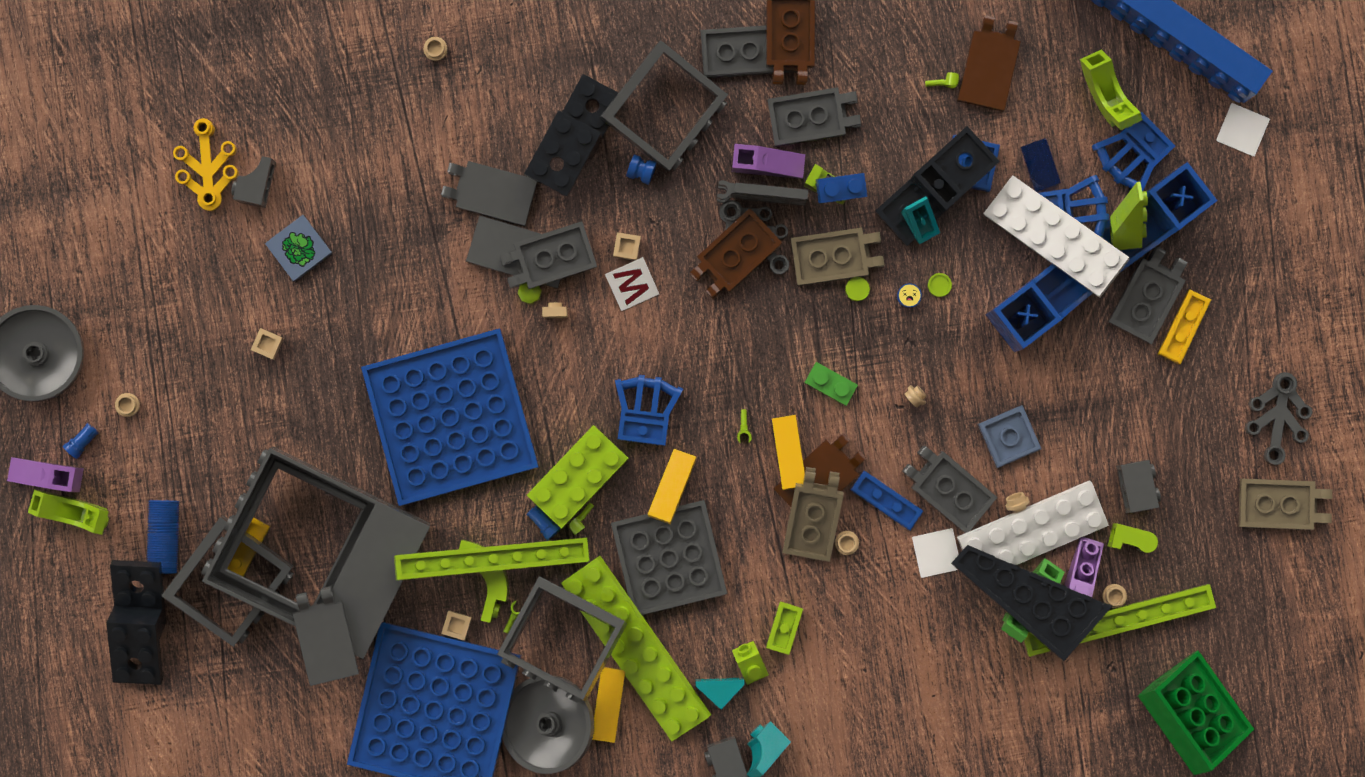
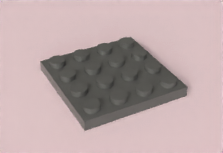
M705 500L678 506L671 524L648 517V514L611 523L628 596L641 615L727 594Z

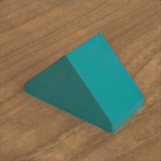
M926 196L902 210L901 213L919 244L940 233Z
M744 677L696 679V687L721 710L745 685Z

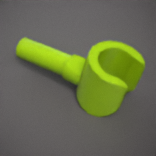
M948 72L946 80L925 81V87L945 86L951 89L956 88L959 82V74Z
M746 409L741 410L740 431L737 433L739 443L742 433L749 435V443L752 439L751 433L748 430Z
M590 502L581 514L569 524V528L574 535L585 528L581 521L594 507Z
M517 601L511 604L512 613L503 630L507 634L520 613L513 610Z

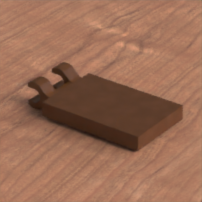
M766 0V67H773L772 84L782 85L784 71H797L796 85H806L808 79L807 68H814L815 0Z
M985 15L981 31L974 30L957 101L1004 112L1021 42L1014 40L1018 22L1009 20L1006 24L1005 33L991 31L995 17Z
M749 208L697 256L701 263L689 274L698 281L707 273L715 282L706 292L714 299L724 288L731 292L783 243Z
M843 433L832 444L825 440L803 460L804 471L806 467L815 468L814 483L828 485L830 471L840 473L837 491H842L859 475L854 469L867 457L861 451H858L849 459L841 450L850 441ZM779 482L773 489L791 507L795 489L783 490L782 482Z

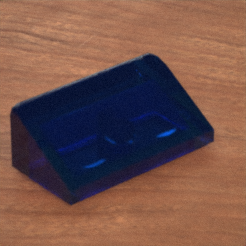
M1046 138L1020 147L1034 191H1042L1061 183Z

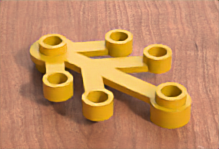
M201 118L194 124V132L199 136L201 163L192 157L188 149L183 146H177L173 150V155L177 160L185 162L203 177V187L191 179V174L183 169L176 172L175 179L178 183L186 185L198 195L197 201L201 208L213 211L221 205V193L232 180L238 177L239 171L233 165L225 166L222 178L215 185L213 184V176L229 157L236 154L237 148L232 142L226 141L221 145V152L211 161L210 137L214 134L215 127L208 119ZM206 124V130L201 132L199 130L200 125ZM227 145H232L233 147L230 153L225 152ZM184 150L185 155L179 158L178 151ZM229 169H234V175L228 177L227 171ZM182 173L187 174V179L185 181H180V175ZM211 194L213 196V200L207 203L205 201V198L207 195Z

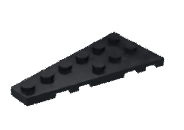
M969 545L951 563L1063 662L1112 607L1109 604L1081 594L1062 584L1029 572Z

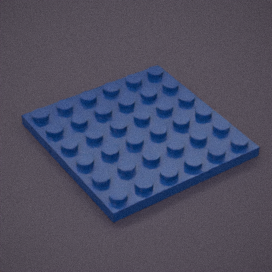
M500 328L361 367L399 506L539 467Z
M382 622L377 634L347 765L395 777H494L519 666L515 665L514 669L501 663L503 658L497 655L499 649ZM511 653L520 659L522 657L520 654Z

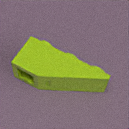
M1136 182L1110 216L1111 242L1118 250L1142 248V238H1147L1146 224L1143 223L1147 222V210L1143 206H1148L1147 191H1142L1141 182Z

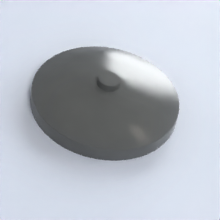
M27 305L13 309L0 318V390L19 400L39 402L55 398L72 386L83 366L84 344L80 332L68 317L50 307Z
M552 675L560 679L561 681L582 691L577 685H575L571 681L563 677ZM537 676L535 680L527 679L514 689L503 741L510 755L522 767L540 774L562 772L577 764L588 751L594 734L593 711L588 699L586 702L580 699L576 703L565 697L566 691L558 688L555 692L544 686L545 680Z

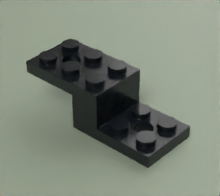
M582 74L563 111L558 110L524 175L568 197L587 160H592L610 127L599 117L618 92ZM591 100L597 101L600 105L598 111L594 113L586 110V104ZM555 158H560L564 162V167L560 171H554L550 167L551 161Z
M966 126L914 173L911 179L877 208L875 213L907 247L916 238L901 213L904 207L926 196L937 220L1000 161L973 131ZM962 154L969 155L972 160L971 165L968 167L961 166L959 156Z
M112 560L110 572L114 607L106 622L112 681L114 683L161 685L163 672L160 637L167 623L165 599L162 597L164 588L161 562ZM132 581H139L143 587L134 586ZM131 658H137L141 664L133 663Z

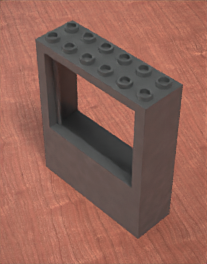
M274 446L269 448V450H263L257 462L261 465L258 472H252L246 483L250 487L247 493L240 495L235 505V508L238 509L236 515L230 516L224 526V530L227 531L225 537L221 536L217 540L212 550L216 554L213 559L210 558L206 562L201 574L205 575L202 582L295 626L293 613L300 611L297 602L227 568L277 470L280 469L362 509L322 588L331 586L334 602L342 601L354 653L356 656L364 659L403 581L396 580L394 556L417 553L430 528V523ZM235 528L239 529L236 536H233ZM321 592L313 605L323 603ZM263 595L270 597L267 602L261 600L260 598Z

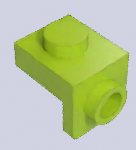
M754 641L742 644L732 650L747 685L769 675Z

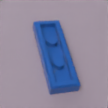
M864 470L850 489L853 493L909 531H911L923 513L922 509Z

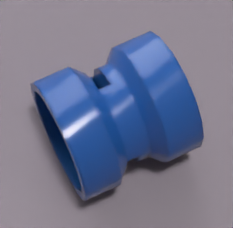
M634 154L626 177L631 179L641 177V182L649 185L657 162L649 160L645 163L641 156Z

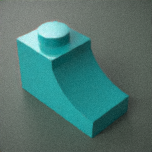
M771 721L764 726L759 724L750 734L753 738L747 745L752 751V764L749 772L746 774L748 777L763 776L791 743Z

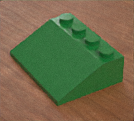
M1199 650L1193 652L1154 680L1138 695L1193 775L1212 771L1254 730Z

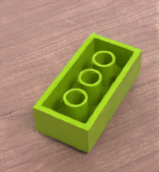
M593 425L537 483L527 496L562 529L629 458Z

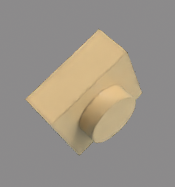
M617 232L613 257L637 260L641 236Z
M548 303V307H542V316L544 319L568 318V308L562 307V303Z
M260 328L251 350L275 360L284 338Z
M448 610L441 634L465 641L472 617Z

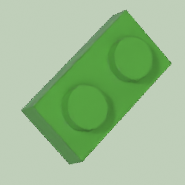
M815 362L804 382L844 406H847L858 386L856 383L818 362Z

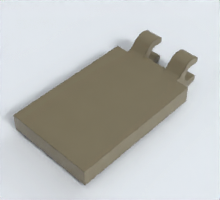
M861 227L791 238L798 286L869 276L868 268H879L885 265L883 256L870 258L868 245L881 243L880 232L863 234Z
M806 467L803 484L796 483L782 553L830 562L844 492L837 491L840 473L830 471L828 485L814 483L816 469Z
M1240 479L1239 527L1314 530V523H1332V514L1317 513V499H1332L1333 489H1315V481Z

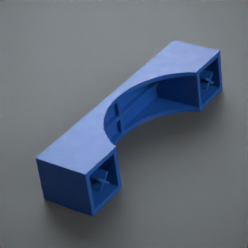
M1188 162L1174 170L1147 191L1148 206H1143L1147 210V222H1143L1146 224L1147 238H1142V248L1120 250L1130 258L1121 271L1179 231L1218 201ZM1109 220L1107 221L1103 238L1112 245ZM1051 264L985 315L1015 353L1027 347L1056 325L1093 293Z

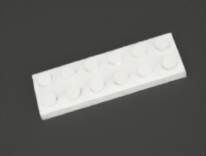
M1013 175L983 213L990 220L1099 298L1130 260L1123 252Z
M1089 480L1030 505L1021 512L1009 514L962 534L957 539L962 550L969 545L1003 561L1018 565L1109 525L1094 486Z

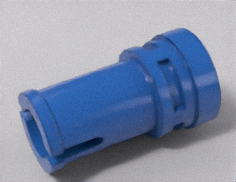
M86 423L85 427L62 447L71 456L78 459L82 452L85 451L84 448L99 432L93 426L91 427L89 423Z
M537 505L526 514L537 525L540 533L543 534L547 541L561 530Z

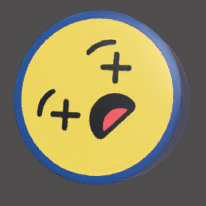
M911 283L903 285L897 292L898 302L906 308L915 307L922 297L919 287Z

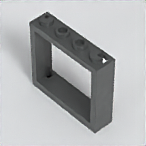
M660 40L599 118L650 159L657 162L665 171H669L671 168L675 170L683 161L681 155L686 149L690 151L697 143L698 139L695 138L700 131L705 132L713 121L710 118L716 111L719 114L727 104L725 98L728 94ZM662 54L716 96L669 159H666L614 117Z
M222 515L162 594V597L234 647L237 642L241 644L250 634L247 628L252 622L257 624L265 612L254 607L234 635H232L176 595L224 531L228 518ZM235 528L232 535L236 536L239 529ZM246 532L242 542L281 569L280 573L268 587V589L278 593L276 591L281 583L286 585L294 573L290 571L293 565ZM263 595L260 599L267 602L270 597Z
M539 576L497 655L503 658L501 663L514 669L515 665L523 668L522 674L533 680L538 676L545 680L543 685L555 692L558 688L566 691L565 697L578 703L581 699L586 702L627 623ZM544 591L615 628L582 691L511 654Z

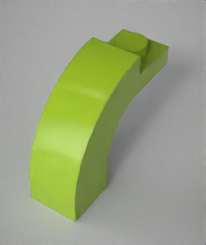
M1102 49L1080 59L1089 90L1100 112L1111 127L1116 125L1120 130H1123L1142 121L1141 112L1126 98L1118 83L1112 59Z
M35 489L28 513L36 517L71 524L100 535L103 534L109 520L107 508Z
M461 540L459 549L480 548L484 546L475 542ZM506 570L479 572L487 584V598L481 621L491 623L493 618L497 619L501 607L500 604H497V601H508L509 581Z

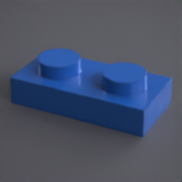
M864 173L816 179L819 203L867 197Z

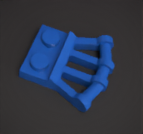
M1141 112L1142 121L1133 124L1129 128H1125L1115 136L1092 145V148L1099 156L1103 166L1102 169L1105 172L1108 171L1115 178L1114 181L1117 184L1120 183L1132 189L1136 182H1141L1143 191L1153 168L1175 145ZM1123 140L1126 145L1110 160L1105 147ZM1132 149L1138 157L1121 171L1115 164ZM1142 161L1147 164L1140 181L1127 176Z
M1093 175L1069 189L1039 193L1081 224L1097 222L1094 233L1103 238L1105 227L1109 220V214H1106L1108 198L1104 196L1098 184L1099 179L1097 175ZM1087 187L1090 188L1095 197L1072 201L1074 194ZM1096 205V215L1074 217L1073 208Z
M639 375V377L623 381L621 379L615 380L622 408L618 440L665 446L669 415L679 399L683 388L679 386L676 388L661 380V377L650 379L645 378V375ZM637 387L634 410H631L627 407L624 390ZM643 387L654 389L651 412L640 411ZM660 390L672 396L663 414L657 413Z

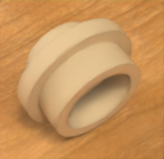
M431 37L425 42L423 50L428 59L439 61L446 56L448 48L442 38Z
M910 385L908 391L905 392L908 400L917 408L920 405H925L926 401L924 398L926 394L919 386L914 388Z
M131 393L121 394L115 402L116 411L124 417L134 416L140 408L139 399Z
M1018 492L1006 498L1007 504L1005 506L1008 511L1018 513L1027 508L1026 505L1030 501L1023 492Z
M843 531L837 535L835 547L841 554L850 555L858 549L859 539L853 532Z
M1110 584L1103 590L1102 599L1104 603L1111 605V608H1119L1125 604L1127 593L1122 586Z

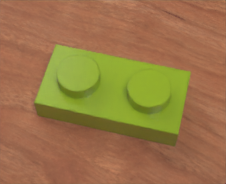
M779 602L766 648L787 655L790 654L803 608Z

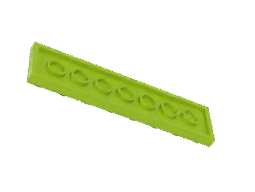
M598 556L561 582L565 590L627 623L611 656L621 670L625 671V676L671 741H674L712 715L601 556ZM581 611L604 646H606L615 628Z

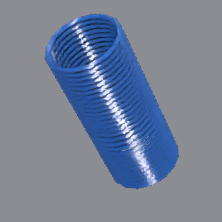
M149 500L147 532L150 533L147 534L146 560L147 562H161L162 574L178 573L177 551L179 532L177 531H179L178 522H180V501Z

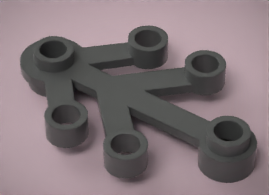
M728 200L726 203H723L720 207L719 215L726 223V229L749 208H742L741 204L735 200ZM769 207L751 208L763 222L769 221L772 217V211ZM729 208H733L736 211V214L732 217L727 215ZM767 210L769 217L762 218L760 215L761 211ZM785 225L767 226L778 239L786 238L788 228ZM778 228H783L785 230V235H777L776 230ZM773 252L767 258L770 262V269L774 274L782 275L788 270L789 261L785 256L776 255ZM777 261H781L784 265L781 270L775 268L774 264Z
M1287 372L1277 374L1272 381V388L1259 397L1251 398L1248 403L1252 411H1261L1265 407V403L1277 396L1276 406L1258 419L1248 421L1245 424L1246 433L1256 435L1261 431V428L1274 420L1270 447L1264 451V459L1271 465L1281 464L1286 457L1284 449L1280 447L1284 422L1292 431V438L1295 442L1303 443L1309 438L1308 431L1299 425L1287 408L1288 398L1297 408L1296 416L1300 419L1310 418L1312 408L1306 405L1296 392V378ZM1282 380L1287 382L1286 389H1283L1280 385ZM1255 400L1260 402L1258 409L1253 406ZM1303 407L1306 408L1308 412L1305 417L1301 415V409ZM1252 423L1257 427L1255 432H1251L1249 429ZM1299 431L1303 432L1304 438L1302 440H1299L1297 438V433ZM1271 451H1275L1277 454L1274 460L1269 456Z

